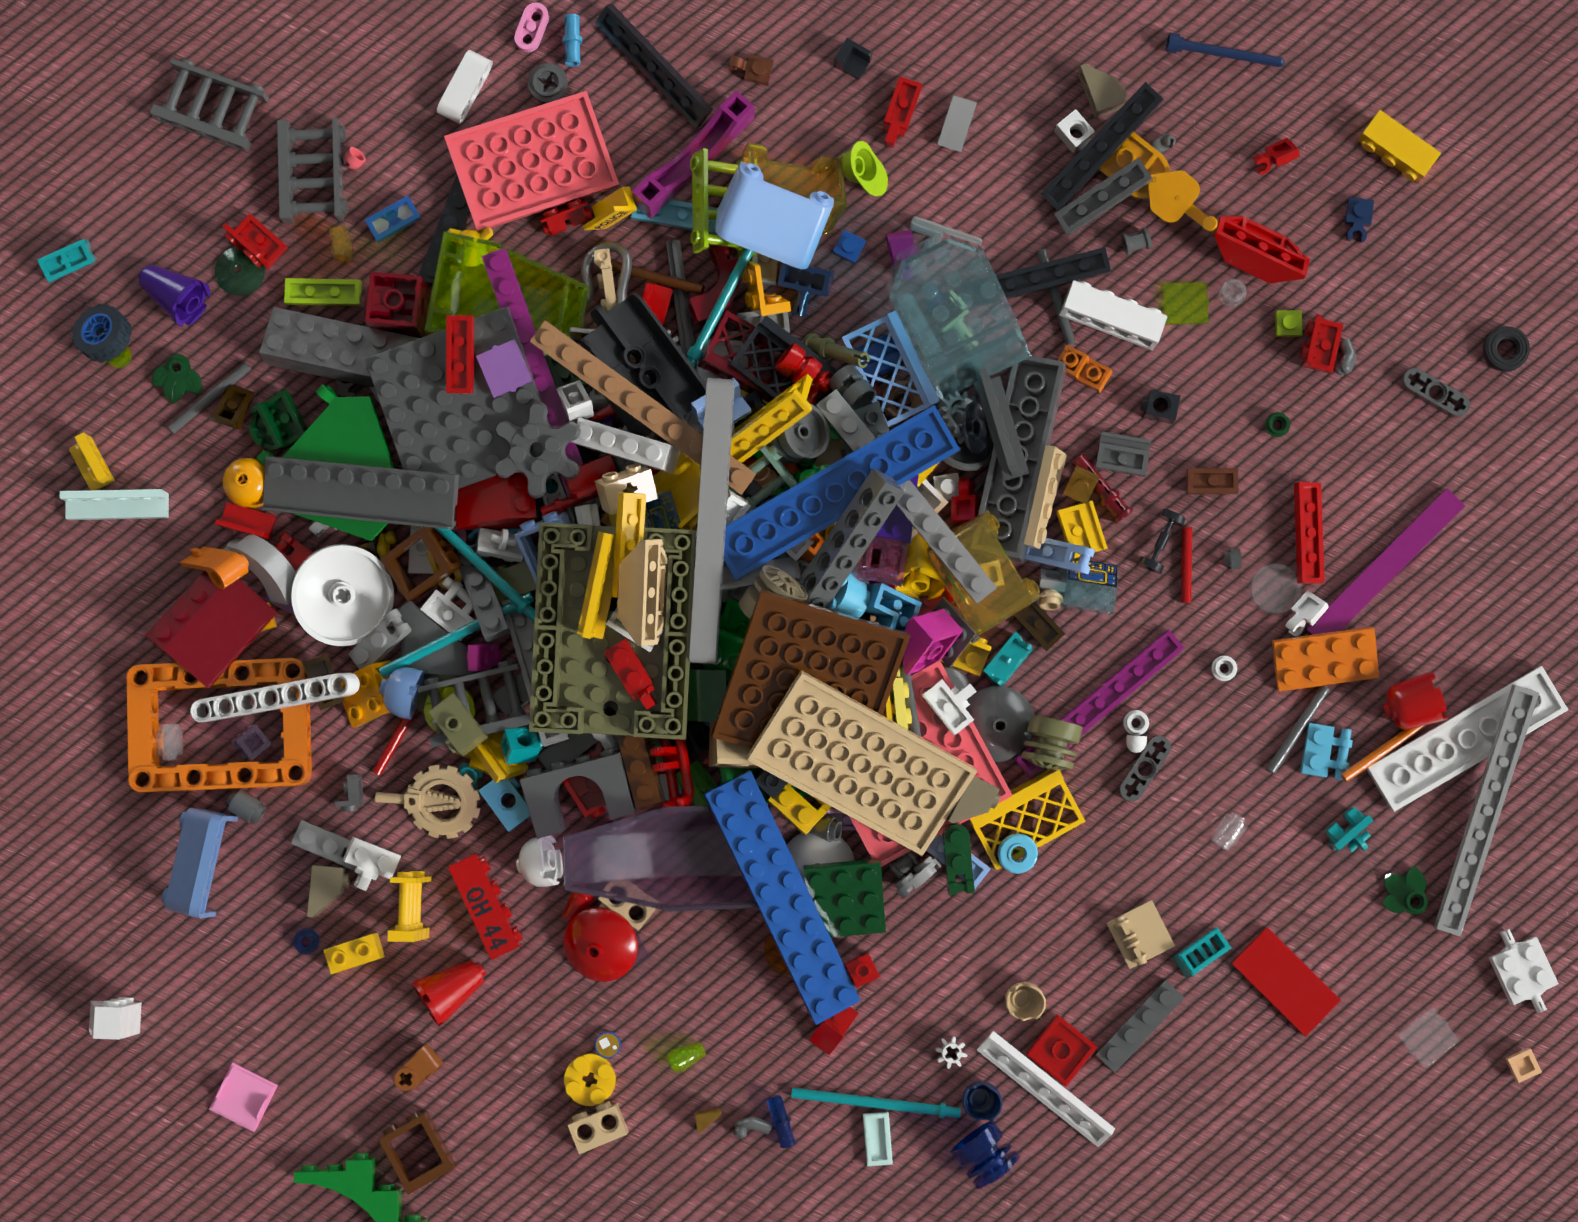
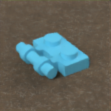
M1308 723L1300 773L1326 778L1328 768L1335 769L1334 779L1343 780L1340 774L1349 769L1347 758L1349 748H1352L1353 740H1350L1352 730L1341 729L1340 738L1333 737L1335 727ZM1332 746L1339 747L1337 761L1330 760Z

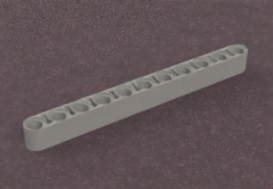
M708 378L706 385L689 653L690 663H717L735 384L733 379Z

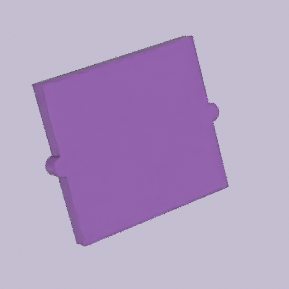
M515 339L500 346L494 345L493 349L476 356L493 398L509 391L515 392L516 388L533 381Z

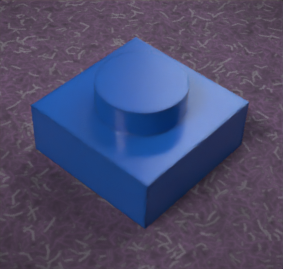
M844 230L833 250V254L855 265L866 244V240Z

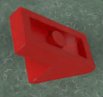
M848 1007L818 1025L809 1041L830 1055L843 1039L845 1032L859 1012L852 1007Z

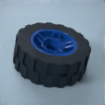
M99 304L88 308L76 320L75 327L72 330V340L75 347L92 361H98L99 363L109 362L113 358L120 356V353L126 349L127 344L131 340V324L113 306Z

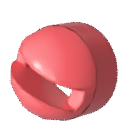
M350 147L345 153L343 160L344 164H349V169H358L366 161V158L360 150Z

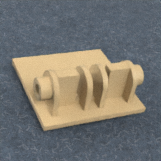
M1152 900L1106 923L1129 969L1137 965H1143L1147 960L1175 947Z

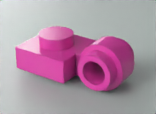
M480 643L468 645V671L491 669V666H497L499 661L502 660V650L499 649L498 644Z

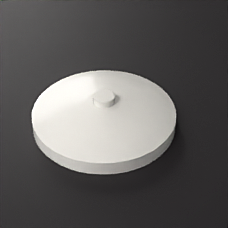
M348 544L327 546L311 554L296 571L291 585V605L300 625L313 638L334 646H350L360 643L392 611L394 602L392 579L385 571L383 563L369 551Z

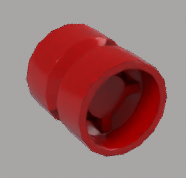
M794 342L783 353L774 368L785 377L791 375L792 382L795 384L806 374L814 379L823 364L812 355L806 357V351Z

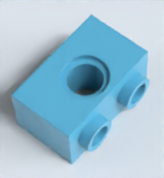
M515 777L507 780L502 779L496 784L492 780L478 790L508 832H512L531 818L525 796L523 797L518 790L521 785ZM508 793L513 794L516 798V803L511 808H507L503 804V798Z

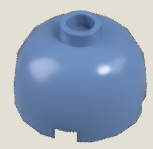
M408 667L399 668L390 674L388 680H382L379 693L384 694L383 702L390 713L406 719L413 717L418 705L416 703L417 697L421 694V692H418L417 687L423 686L424 672L422 670Z

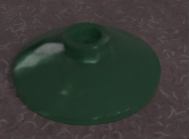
M236 247L228 249L219 257L215 266V278L219 286L228 294L246 296L255 292L261 286L265 276V267L261 265L258 268L242 252L243 249L239 251ZM236 266H242L240 273H234Z

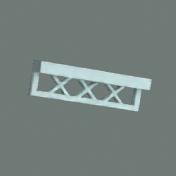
M162 489L60 491V499L66 501L65 519L169 518V493Z

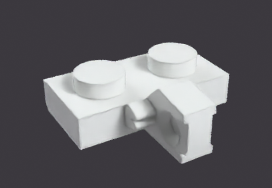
M941 679L922 694V697L953 736L974 720L965 709L970 705L967 699L977 692L971 684L968 683L961 690H958L956 686L950 690Z
M353 837L343 861L356 866L354 872L358 873L354 886L366 891L371 879L376 880L378 875L388 879L393 877L401 855Z

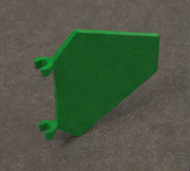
M323 384L316 393L328 402L329 406L283 456L284 458L394 468L372 397H338L332 387L329 385L326 387ZM263 450L257 456V459L265 465L266 456H276L271 451L266 452ZM293 513L372 541L388 524L384 522Z

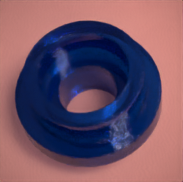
M305 928L296 933L294 946L298 952L311 954L319 947L320 938L313 929ZM305 936L310 938L309 946L302 944V939Z

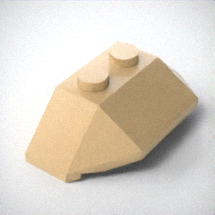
M662 539L641 540L619 565L617 617L637 646L657 645L659 634L666 619L668 560L663 549Z

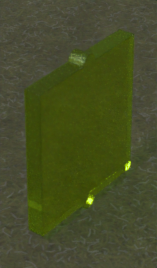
M1207 282L1163 283V302L1161 306L1164 309V315H1167L1165 325L1209 323L1208 306L1210 301L1207 297Z

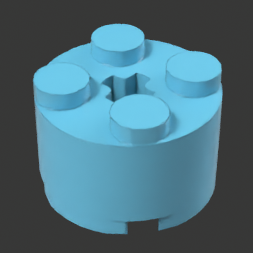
M851 571L827 609L860 618L870 601L871 592L867 590L869 581L865 577Z

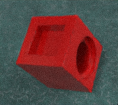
M868 952L845 963L857 988L880 977Z

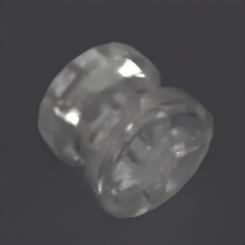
M1237 279L1226 281L1218 294L1221 304L1229 308L1238 306L1246 297V286Z

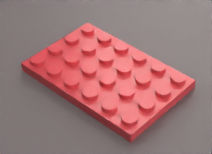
M587 91L444 136L471 217L478 232L487 227L493 228L564 205L578 198L582 199L619 187V182Z

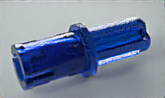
M775 1095L768 1098L767 1103L773 1119L771 1125L776 1129L780 1148L795 1145L796 1140L790 1126L791 1117L787 1116L782 1097Z

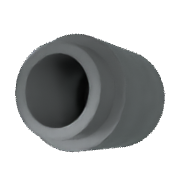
M243 789L238 792L233 791L226 802L229 805V812L245 822H252L255 825L261 820L267 807L262 805L263 802Z

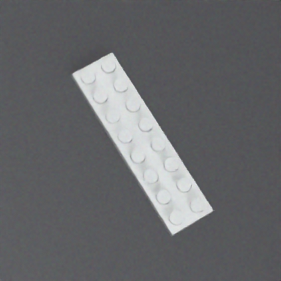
M1540 666L1368 767V773L1392 812L1397 811L1489 757L1512 685L1539 692L1526 735L1568 711L1567 706L1544 668Z

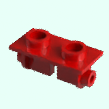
M578 198L575 201L566 203L567 207L559 210L557 207L545 210L543 212L544 216L539 218L541 223L547 222L543 226L546 235L551 234L553 236L567 230L568 228L565 223L567 219H570L572 227L589 222L588 219L592 218V214L589 208L584 210V206L588 205L586 199L581 201Z

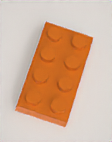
M1373 627L1272 640L1276 687L1279 692L1379 678L1375 628Z

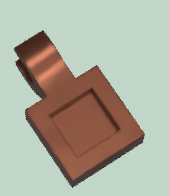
M751 54L748 61L737 56H731L729 70L745 73L744 81L768 86L774 60Z

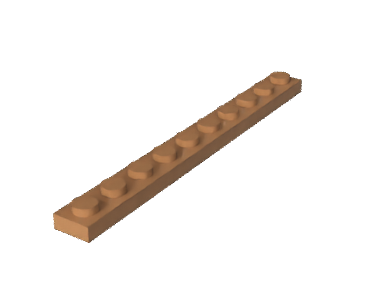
M546 320L542 323L530 340L532 344L701 465L703 435ZM730 455L728 486L742 495L756 476V473Z

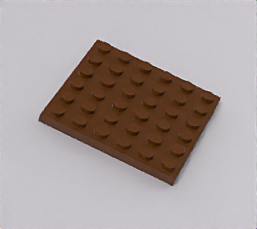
M760 589L711 733L712 738L752 749L801 670L882 715L909 642L910 634Z

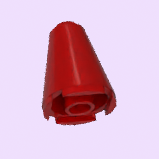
M470 960L420 978L413 982L412 986L422 1004L429 1011L431 1018L437 1026H440L485 982L483 976L486 975V972L479 962L474 964Z

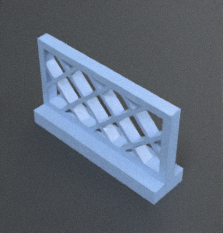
M897 310L842 337L846 347L851 349L853 348L849 340L857 336L868 339L864 349L866 353L871 341L885 345L880 358L869 355V359L879 362L874 375L865 373L858 366L855 367L863 375V380H867L866 377L872 378V387L875 380L889 384L885 398L876 395L872 403L876 402L877 399L883 401L882 412L886 403L900 407L896 418L889 421L886 420L888 427L940 403ZM882 324H886L889 330L886 342L872 337L875 328ZM870 330H871V332H870V335H869V336H868V335H865V334H863V333H866V332H868V331H870ZM891 336H892V338H893V341H894L895 345L889 343V342H890V339H891ZM888 346L899 351L900 357L897 364L883 360ZM902 360H903V362H904L906 368L900 366ZM882 363L895 368L891 381L877 377ZM898 369L909 372L911 379L908 387L894 383ZM912 383H914L917 391L911 389ZM892 386L906 390L902 404L888 400ZM909 392L919 395L923 405L915 409L905 406ZM903 409L909 410L901 415Z

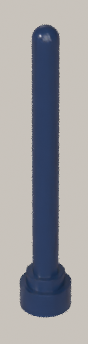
M1170 32L1166 43V52L1176 54L1186 50L1275 67H1282L1285 63L1282 57L1184 40V37H1180L1178 33Z

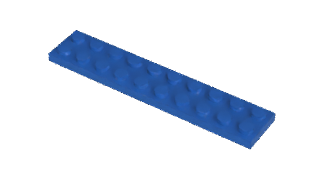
M935 405L726 525L724 561L735 580L837 522L873 468L892 477L901 485L958 452L960 449Z
M748 770L703 793L813 1023L817 1025L861 1001L752 772Z

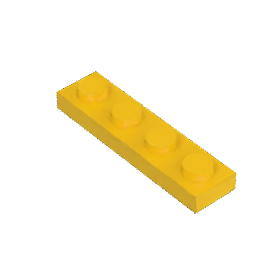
M618 492L612 597L618 598L619 565L644 537L646 494Z

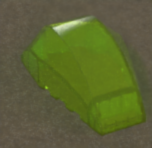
M444 231L425 332L434 334L445 330L446 315H472L475 319L500 310L482 256L505 248L503 245L494 241ZM506 248L536 332L546 320L570 338V327L582 328L590 286Z

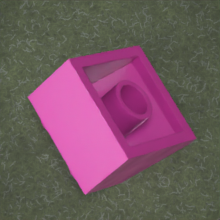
M945 609L934 612L928 611L921 616L915 615L906 622L904 632L910 634V639L903 656L904 672L909 675L921 671L938 660L941 661L962 633L963 629Z

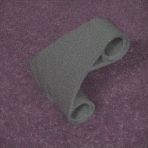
M408 601L398 610L402 615V621L408 623L412 629L399 643L401 644V657L448 634V632L427 617L412 601ZM459 640L405 666L422 670L426 674L466 676L479 672L468 671V646Z

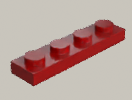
M1297 482L1294 483L1297 583L1322 584L1325 583L1321 483Z

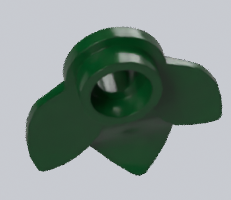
M182 354L171 355L166 360L165 365L157 367L152 375V385L163 386L164 395L171 404L178 402L185 394V391L195 395H200L202 383L200 375L191 369L189 359ZM175 362L181 365L180 371L174 369L173 365Z
M1412 866L1405 877L1398 874L1385 875L1384 886L1390 894L1382 901L1386 909L1393 913L1406 911L1410 914H1420L1427 908L1428 899L1424 893L1426 879L1417 867ZM1412 897H1416L1418 899V904L1416 906H1412L1410 904V899Z

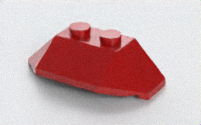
M1221 216L1219 218L1214 237L1226 263L1269 284L1301 280L1306 277L1310 258L1307 255H1303L1300 249L1288 237L1244 216Z

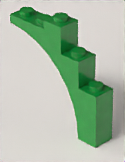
M353 1153V1157L346 1160V1168H343V1164H328L327 1168L317 1169V1164L301 1165V1169L294 1172V1183L314 1184L332 1189L352 1199L367 1211L375 1222H428V1218H421L420 1214L405 1215V1219H402V1187L395 1188L394 1183L379 1184V1188H376V1157H369V1153Z

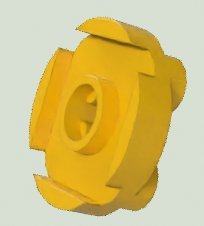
M594 1053L577 1057L569 1064L564 1075L566 1093L575 1102L584 1106H594L603 1103L610 1097L616 1085L615 1071L610 1062L599 1054ZM591 1072L594 1073L597 1083L588 1087L586 1086V1081L583 1080V1076H588Z

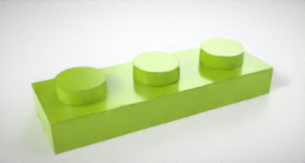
M285 278L284 303L286 305L361 306L362 281L358 279Z

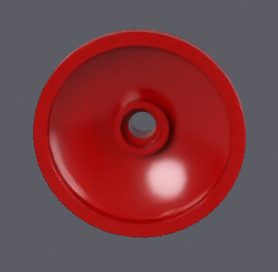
M604 907L585 909L571 919L564 932L563 945L567 959L573 968L586 978L599 982L619 979L632 968L638 954L636 933L631 924L614 910ZM592 948H596L598 950V954L594 953L592 951Z

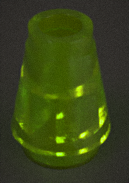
M701 1042L671 1049V1053L666 1054L673 1072L677 1073L680 1071L683 1073L705 1057L706 1052Z

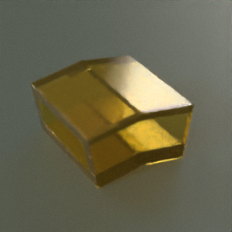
M345 225L330 228L332 238L331 255L336 261L352 262L354 247L350 232Z

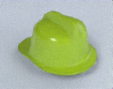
M858 141L851 150L840 156L842 171L847 180L859 183L867 193L875 197L881 196L886 192L888 187L886 170L868 143Z

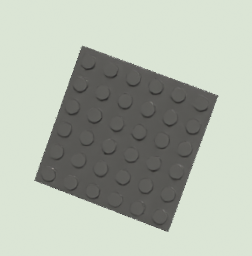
M509 307L474 319V394L446 393V329L365 359L403 469L458 474V489L497 476L494 470L495 464L507 457L510 448L504 439L497 436L495 432L496 425L502 420H507L515 426H524L529 420L530 405L534 402H542ZM515 339L533 381L516 388L515 392L509 391L493 398L476 356L493 349L494 345L500 346ZM536 442L530 446V452L533 457L542 455L543 446L540 443Z

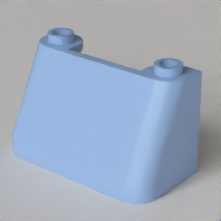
M740 161L717 209L715 231L718 236L728 242L790 266L806 269L816 251L834 205V198L825 192L818 191L811 193L808 199L763 181V174L757 165L752 163L746 164Z

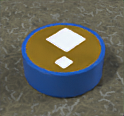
M604 1032L597 1037L595 1049L601 1057L612 1058L620 1051L621 1040L613 1032Z

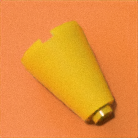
M917 533L911 539V544L906 545L894 578V585H897V591L915 600H919L920 596H928V600L942 594L945 580L940 559L921 535Z

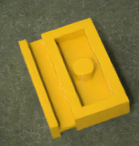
M1093 501L1056 512L1065 542L1095 549V552L1107 549ZM1075 553L1074 559L1079 558L1081 554Z
M504 731L486 734L488 738L472 749L495 784L499 783L502 779L507 780L524 774L528 769L526 763L506 765L500 745Z

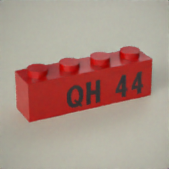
M476 853L449 866L451 875L490 959L493 960L521 947L522 934L518 926L513 927L509 919L512 917V913L506 902L502 904L498 894L502 892L496 879L491 880L487 872L491 868L486 857H481L479 853Z

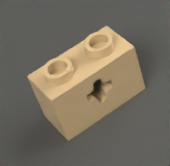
M640 463L628 465L626 470L618 473L608 472L602 475V479L595 481L602 510L610 515L617 513L618 492L646 494V502L658 498L651 469Z

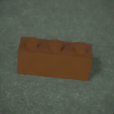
M617 735L636 809L645 810L666 802L659 772H653L652 769L656 761L654 756H650L649 750L652 749L650 739L630 735Z

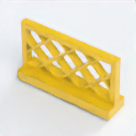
M806 374L736 427L734 434L731 436L730 455L739 462H744L810 413L812 406L807 402V397L813 379Z
M598 531L577 634L582 635L583 638L591 639L595 637L603 639L612 599L616 535Z
M1052 769L1010 790L1013 796L998 803L995 809L990 808L989 812L969 819L996 870L1002 868V865L994 856L996 845L1002 843L998 841L1002 827L1015 830L1014 834L1022 832L1032 835L1031 838L1038 848L1086 822L1060 770ZM1058 785L1061 786L1064 792L1061 803L1048 799L1050 790ZM1045 793L1044 798L1039 797V795ZM1066 798H1067L1068 802L1070 803V805H1066V804H1065ZM1032 799L1042 801L1038 815L1026 811L1028 801ZM1047 802L1059 806L1055 820L1043 816ZM1023 805L1021 810L1016 809L1017 807ZM1063 808L1072 809L1077 819L1068 824L1061 822L1060 818ZM1010 811L1020 813L1016 827L1003 823L1006 813ZM1024 814L1037 818L1033 832L1020 828ZM1000 817V821H999V822L994 821L995 819H997V818ZM1041 819L1054 823L1052 832L1046 836L1037 833ZM988 823L998 825L994 839L984 837L980 828ZM987 841L992 842V847H991V848H990L989 844L987 843ZM1019 846L1013 848L1011 858L1016 860L1024 856V849Z

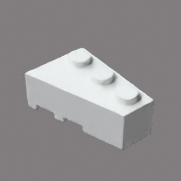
M132 997L91 1001L89 1032L92 1038L123 1039L140 1034L142 1003L134 1002Z

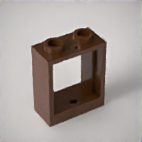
M432 527L420 528L380 558L384 564L385 571L392 576L398 586L399 593L407 601L420 598L463 566L447 539ZM422 539L441 569L416 587L398 557Z
M419 1111L405 1118L407 1123L399 1128L397 1124L383 1130L385 1136L379 1139L408 1195L457 1166L428 1111L422 1115ZM421 1123L442 1163L411 1180L390 1140Z

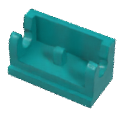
M82 239L37 259L48 283L95 263L97 258L90 250L89 240Z
M1017 632L1008 639L982 671V674L997 686H1003L1033 650L1032 645L1023 641Z

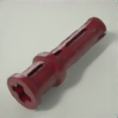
M1084 453L1071 463L1074 467L1078 466L1099 475L1094 492L1101 499L1100 505L1102 508L1106 507L1115 518V524L1133 512V508L1128 507L1120 498V492L1116 491V489L1112 490Z

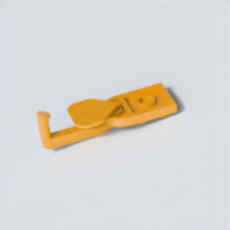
M1135 132L1099 169L1109 178L1137 158H1140L1153 181L1131 196L1138 199H1150L1152 212L1165 222H1176L1185 213L1205 230L1215 234L1218 226L1217 219L1213 216L1208 217L1192 204L1200 193L1198 182L1185 171L1170 172L1166 158Z

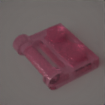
M875 536L861 557V565L857 569L856 578L861 582L872 580L901 587L904 579L908 543ZM873 549H880L878 569L871 567Z

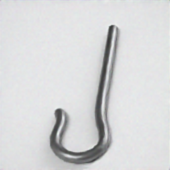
M603 242L587 252L581 266V276L584 285L582 301L584 304L591 303L594 295V284L591 275L594 250L609 248L610 252L617 253L622 260L621 275L617 289V305L627 298L632 259L630 252L623 245L616 242ZM627 353V359L631 363V356Z

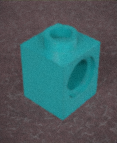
M529 727L504 730L500 745L506 765L535 762L539 751L542 750L540 736H537L536 732H530Z

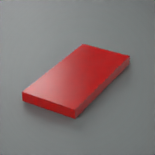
M1265 927L1231 962L1305 1037L1341 1001L1268 927Z

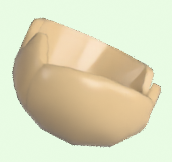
M1019 982L1008 989L1005 995V1006L1010 1015L1021 1021L1038 1019L1046 1009V999L1041 989L1034 983Z

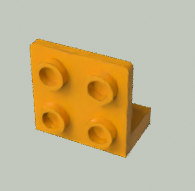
M749 260L742 274V279L744 283L747 282L748 292L745 293L746 306L750 307L751 311L760 316L790 312V301L782 298L781 295H776L774 292H763L760 265Z
M390 660L370 664L353 672L359 679V689L355 694L343 697V705L352 728L359 727L384 714L390 713L383 702L384 694L379 693L382 680H388L390 676L389 674L383 677L379 668L391 663ZM342 679L341 687L345 690L346 683Z

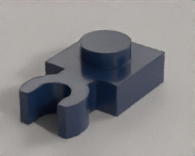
M1353 197L1347 199L1344 224L1351 225L1346 234L1347 241L1350 242L1352 240L1353 233L1360 235V243L1366 240L1367 232L1364 226L1370 227L1372 223L1374 200Z

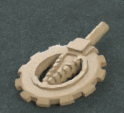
M439 764L428 767L429 771L425 773L421 770L413 777L416 781L413 786L408 785L405 794L376 792L375 802L404 804L408 814L412 813L415 818L413 823L420 830L424 828L429 831L428 835L439 838V835H447V839L458 837L457 833L462 830L466 833L473 826L470 822L473 818H478L481 809L477 807V800L481 799L478 789L474 790L471 784L473 782L472 778L467 773L463 776L457 772V767L448 765L447 768H440ZM438 784H445L455 789L459 796L456 797V795L434 791L430 788ZM460 808L458 814L449 819H441L430 813L432 811Z

